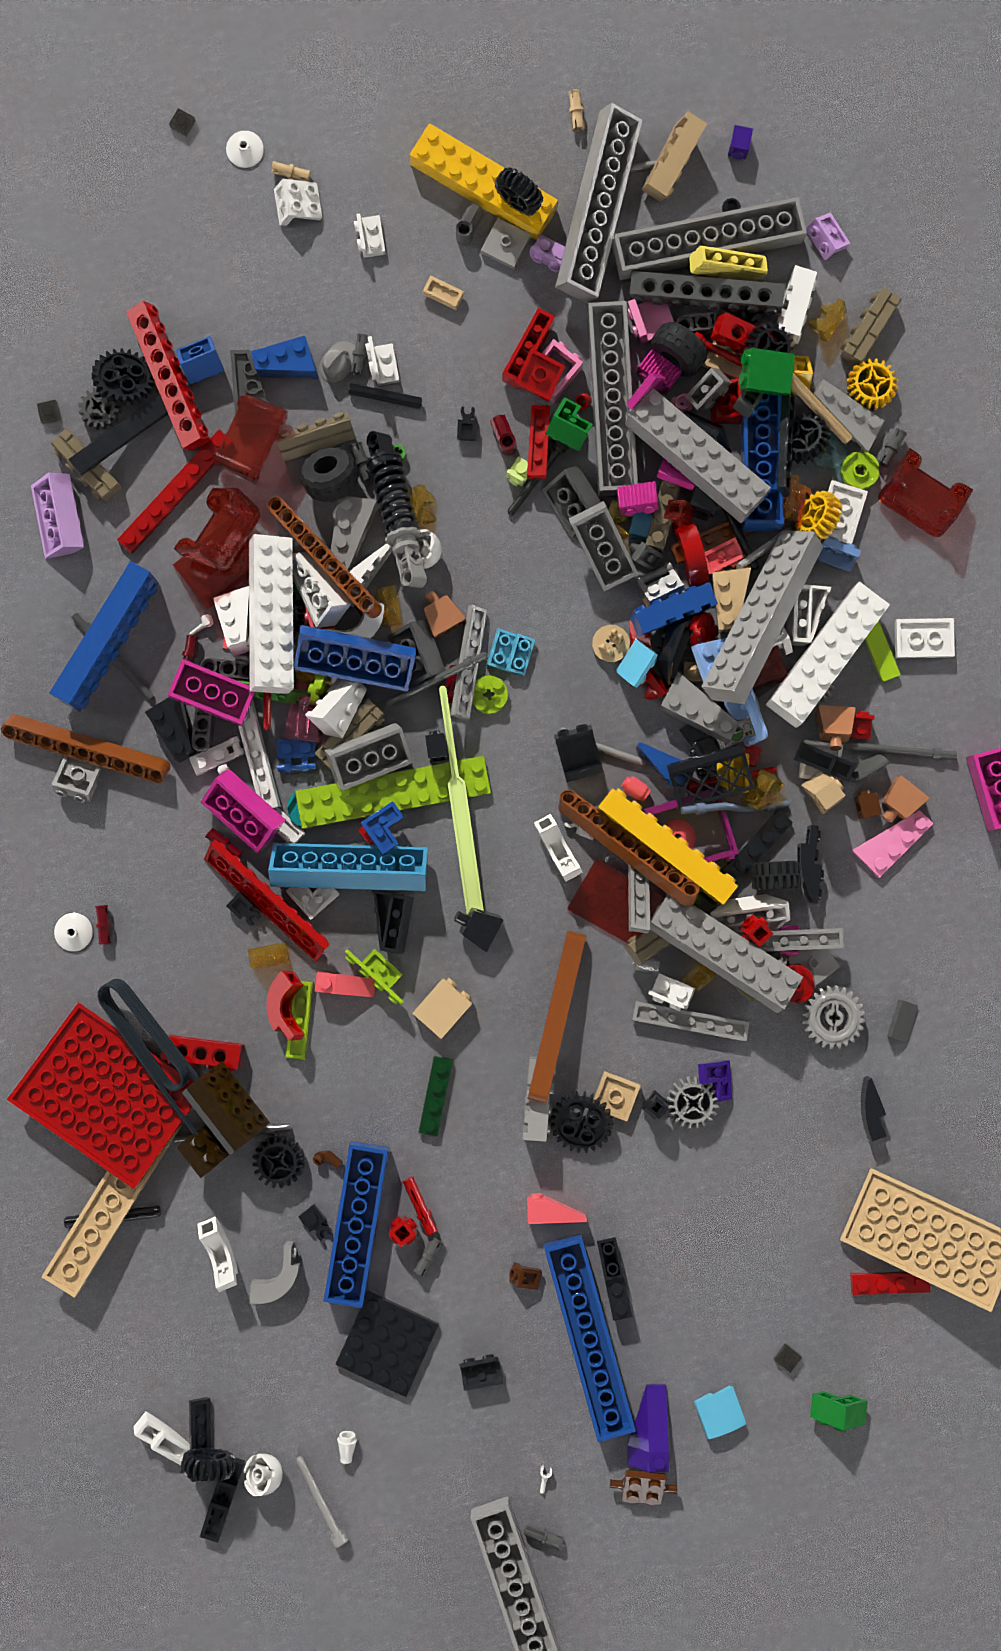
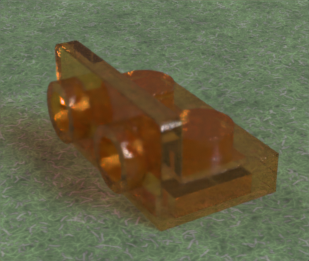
M797 475L791 476L790 496L785 497L784 520L800 522L807 491V486L798 483L800 476Z

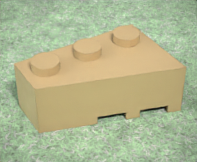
M751 568L712 573L713 591L718 603L715 605L718 633L730 632L744 604Z
M820 771L801 785L822 814H825L846 796L842 791L844 789L843 785L837 779L835 780L832 776L830 777L827 773L823 774Z

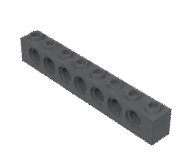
M632 271L629 300L635 299L637 304L652 302L654 305H662L665 303L671 304L674 307L688 305L695 309L709 307L711 310H719L723 308L731 312L746 310L748 313L753 314L766 312L768 315H776L781 313L783 308L785 284ZM650 286L653 287L654 290L652 292L645 291V288ZM666 288H670L673 290V292L667 294L663 290ZM690 290L692 294L684 295L683 291ZM708 291L711 296L704 297L701 293ZM727 293L730 297L724 299L721 297V294ZM747 295L749 299L742 300L740 296ZM765 296L768 301L762 302L759 300V297Z

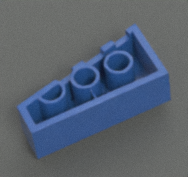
M709 582L699 587L695 585L687 588L681 594L679 592L668 596L669 599L664 601L662 598L651 602L652 605L649 607H645V605L639 606L629 616L637 637L685 617L702 613L718 603Z

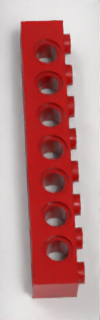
M142 301L126 311V314L183 449L194 451L211 441L208 436L209 431L203 424L202 414L196 407L193 393L188 388L187 378L182 373L179 360L172 350L173 345L167 338L166 328L158 316V309L155 305Z

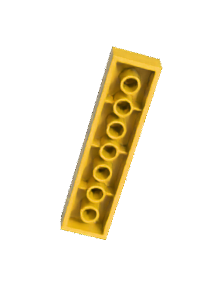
M430 123L409 154L411 166L501 220L530 233L531 237L535 240L538 239L540 234H543L557 211L558 199L541 190L544 197L542 206L533 216L521 214L510 207L509 204L500 198L494 183L499 173L504 170V167Z
M612 788L597 809L699 886V889L719 905H724L738 887L735 884L736 879L728 873L722 874L719 871L721 868L712 861L708 863L703 859L705 857L704 854L697 849L691 850L686 840L682 837L677 839L672 835L674 832L666 825H659L657 823L658 819L651 813L646 815L641 811L643 808L634 800L632 803L627 800V795L619 788L617 790Z

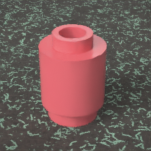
M627 776L621 785L623 787L622 791L636 801L644 802L651 791L647 788L648 785L635 776L631 778Z

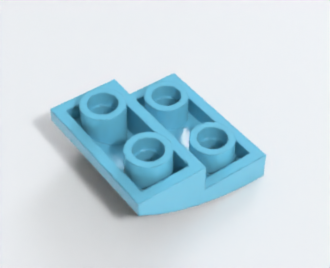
M499 628L496 629L486 665L525 676L535 639Z
M635 639L616 672L631 685L638 688L645 681L648 670L655 665L658 655L641 641Z
M729 1385L714 1394L708 1393L694 1401L707 1439L722 1436L746 1425L733 1386Z

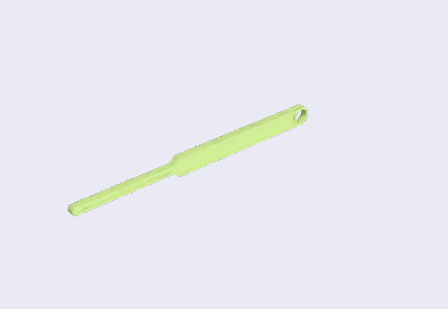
M441 686L439 693L452 776L448 782V790L466 914H468L472 907L483 910L466 785L465 781L459 777L447 689L445 686Z

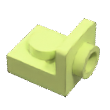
M518 456L511 469H508L506 472V477L511 484L522 487L528 479V462Z

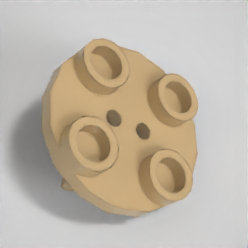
M617 625L601 627L596 631L592 639V649L595 655L605 662L615 663L625 657L630 648L628 634Z

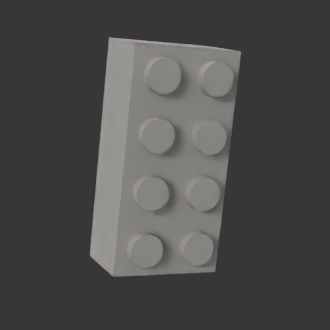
M604 501L569 518L603 591L638 575Z
M396 723L324 750L336 785L341 791L413 763L403 730Z

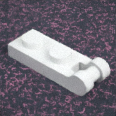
M235 736L205 752L190 757L189 760L196 775L199 776L245 755L244 749L240 747L239 737ZM232 746L234 752L230 754L227 748Z

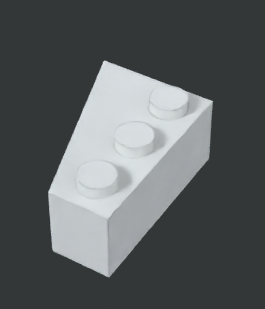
M803 586L786 620L785 630L790 637L791 645L805 646L812 643L820 614L825 607V600L831 587Z

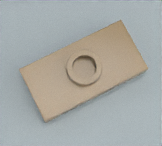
M430 275L422 294L457 310L464 296V291Z

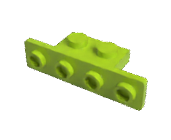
M348 949L345 951L347 955L345 959L352 965L356 963L361 968L359 972L367 979L370 976L375 981L373 985L381 992L385 990L389 994L387 998L395 1005L397 1003L403 1004L404 1001L390 989L403 974L374 949L361 962Z

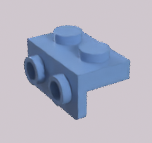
M829 536L821 541L823 548L816 561L849 573L862 550L857 549V546L853 544H843L839 542V539Z

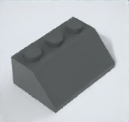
M579 466L565 469L542 489L543 494L570 538L575 537L576 534L569 518L601 503Z
M427 619L410 622L388 635L390 643L416 648V657L409 688L446 671Z

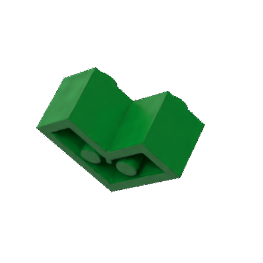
M564 397L553 415L545 434L572 449L580 451L593 424L577 416L581 405Z
M825 1391L813 1393L810 1418L816 1419L819 1424L831 1425L837 1431L846 1432L847 1429H856L858 1426L865 1425L868 1401L854 1395L839 1397Z

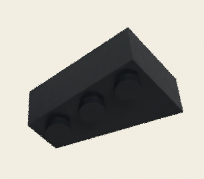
M168 697L145 712L175 761L181 763L196 753L191 743L192 732L189 727L184 703Z
M372 890L380 951L404 954L414 897Z

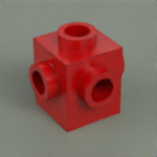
M754 915L746 918L739 928L744 933L742 935L743 938L751 943H755L759 947L774 934L768 928L769 923L763 917L757 918Z
M406 1215L402 1218L398 1216L390 1223L389 1237L395 1244L398 1243L402 1247L405 1244L409 1245L416 1239L417 1224L411 1217L408 1219ZM404 1226L407 1231H401L400 1227Z

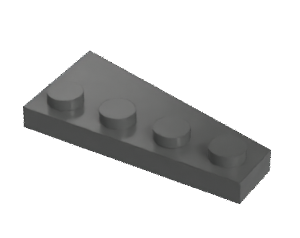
M230 350L236 427L274 426V421L269 411L250 350Z

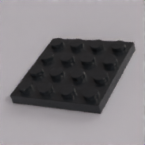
M368 1291L363 1307L359 1310L335 1365L407 1397L439 1323Z

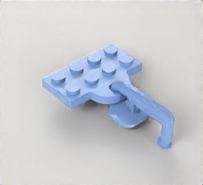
M726 638L691 647L703 683ZM765 662L762 669L768 667L767 662ZM753 689L744 704L724 702L728 714L736 721L749 717L751 719L756 734L744 737L745 746L754 745L767 738L768 732Z

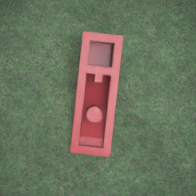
M319 971L316 977L315 992L375 997L376 987L373 985L375 981L371 977L367 979L364 976Z
M533 1193L531 1197H527L528 1224L587 1222L586 1214L550 1197L543 1196L542 1193Z

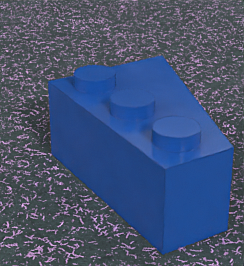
M306 336L250 351L259 377H294L300 379L301 377L318 379Z

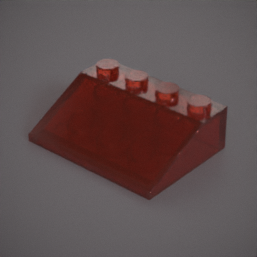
M232 518L173 564L207 609L215 604L214 597L231 592L249 578L250 539Z
M595 859L567 909L628 943L627 940L637 934L640 937L642 934L641 932L629 931L628 876ZM649 888L651 919L664 896Z

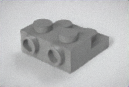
M64 756L51 784L55 794L60 797L72 796L74 800L80 803H84L85 800L90 802L98 786L97 780L103 767Z

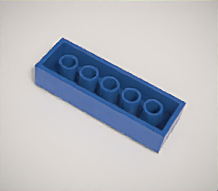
M301 625L293 669L408 692L416 657V648Z

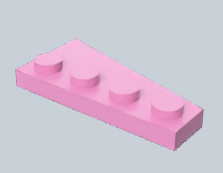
M918 810L907 819L899 821L851 851L880 878L934 823Z

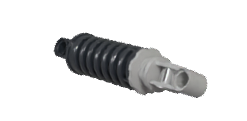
M371 431L366 440L371 457L367 460L366 465L372 477L374 493L377 496L376 501L379 505L378 509L381 513V521L385 531V542L393 547L392 550L396 557L402 585L422 588L426 583V574L419 552V543L417 542L421 536V531L418 528V524L414 521L416 516L412 512L411 496L408 494L409 488L405 484L407 482L406 477L403 476L402 456L394 451L392 438L389 434Z

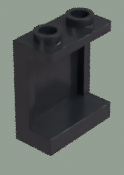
M581 724L576 726V729L570 731L563 729L554 735L566 782L604 773L591 725Z

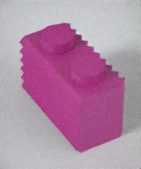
M654 349L648 353L637 370L642 380H645L650 373L662 374L666 380L657 391L660 393L665 392L666 394L669 393L682 374L678 367L658 354Z
M655 481L617 487L621 515L630 517L640 512L650 514L655 510H659Z

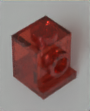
M669 499L664 518L671 519L674 524L679 526L692 524L696 510L685 500Z

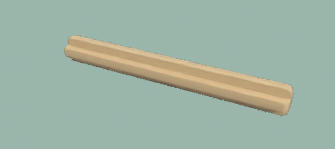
M793 373L791 389L821 420L826 422L829 429L843 444L849 442L852 438L849 431Z

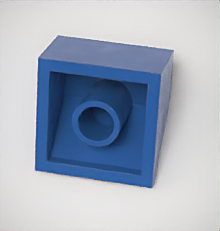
M211 336L176 349L179 363L189 385L200 383L204 378L217 376L221 371H224Z

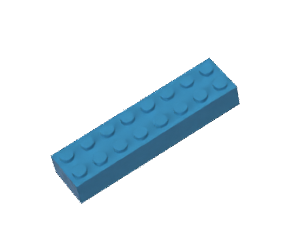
M273 843L268 869L270 887L426 891L428 847L396 846L382 855L376 846Z

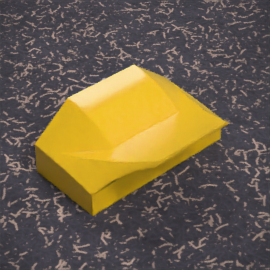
M745 754L749 766V754ZM742 757L734 758L730 766L740 770L743 765ZM717 763V775L721 776L726 767L725 765ZM728 768L723 778L733 783L738 772ZM740 774L735 784L741 788L749 786L748 778ZM721 780L719 784L722 787L726 788L727 791L731 786V784L723 780Z

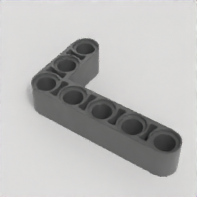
M206 658L200 664L204 668H207L209 664H214L215 668L213 671L234 680L250 681V676L244 675L245 669L250 667V662ZM228 666L234 667L231 674L225 673V669ZM196 708L191 743L195 750L205 752L212 748L216 716ZM203 720L208 721V726L205 729L200 728V723ZM201 739L206 740V745L203 748L198 747V742Z

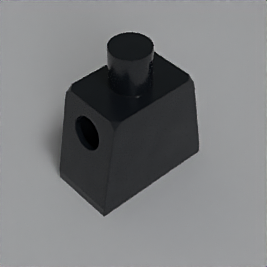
M472 907L468 914L458 911L454 921L462 925L459 931L465 938L487 952L503 922V918L500 915Z

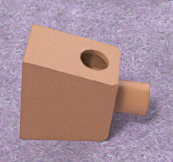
M435 591L425 595L429 605L423 609L435 640L466 623L465 616L447 595L440 599Z
M818 706L815 718L819 738L821 741L830 742L831 750H841L842 743L848 742L852 734L855 707Z
M902 775L896 776L881 802L888 808L882 815V818L889 823H892L897 816L902 820L907 819L929 797Z

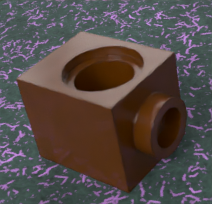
M870 790L859 792V796L854 797L859 819L882 815L877 792L871 793Z

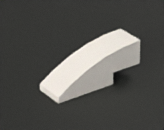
M145 1412L134 1425L136 1437L151 1444L152 1450L181 1465L184 1453L190 1450V1444L177 1432L148 1412Z

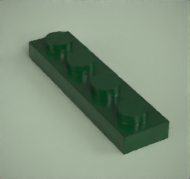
M434 1056L418 1133L438 1136L453 1059Z

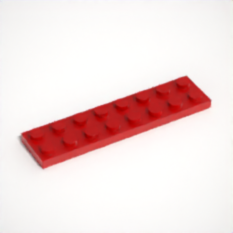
M215 839L209 845L204 860L317 962L330 945L326 937L316 932L311 923L304 921L299 916V913L294 908H290L280 895H276L270 890L267 883L259 880L254 871L247 869L237 856H233L223 843H219Z

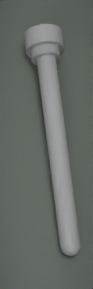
M596 743L599 752L639 766L646 764L643 758Z
M299 1456L296 1462L332 1532L331 1541L335 1548L340 1547L348 1541V1537L345 1531L338 1528L304 1458Z

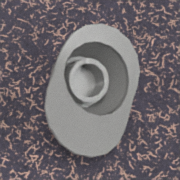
M346 341L338 342L323 356L319 370L325 380L336 383L348 375L353 363L354 356L352 352L355 350L354 344Z

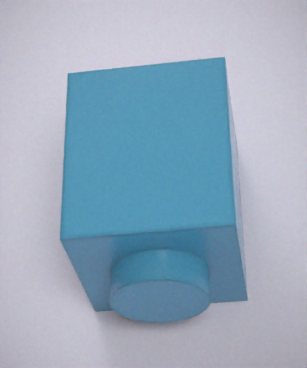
M644 512L636 513L631 521L628 538L645 542L653 515Z

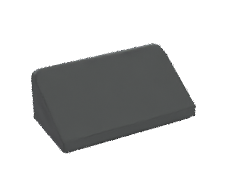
M875 753L857 764L851 777V782L856 783L888 765L889 760L880 753Z
M899 1000L887 1036L907 1042L918 1006Z

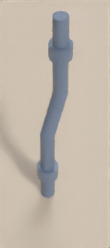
M767 800L765 803L747 805L727 802L714 804L696 803L695 806L681 807V814L696 813V815H702L706 812L722 810L738 812L766 810V812H772L776 809L789 808L790 803L788 800Z

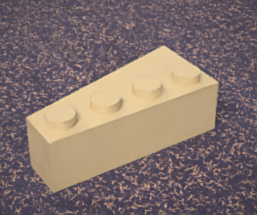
M688 111L675 124L642 191L659 202L664 198L670 197L674 190L672 186L680 178L681 170L690 159V154L707 125L706 122Z

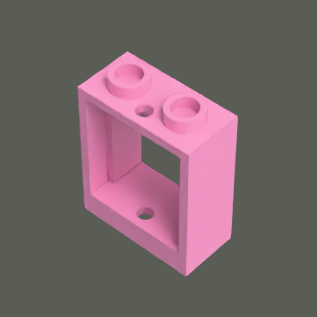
M553 339L542 354L549 356L554 350L573 365V368L555 388L550 398V401L555 403L582 370L583 362L579 355L568 351L565 344Z

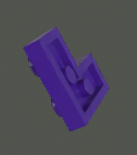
M730 1060L698 1064L699 1084L712 1083L713 1090L716 1091L713 1094V1098L716 1097L718 1099L716 1101L732 1099Z

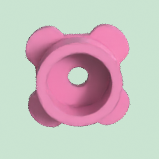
M687 393L673 397L671 403L682 413L687 410L691 411L693 408L692 403L685 397Z

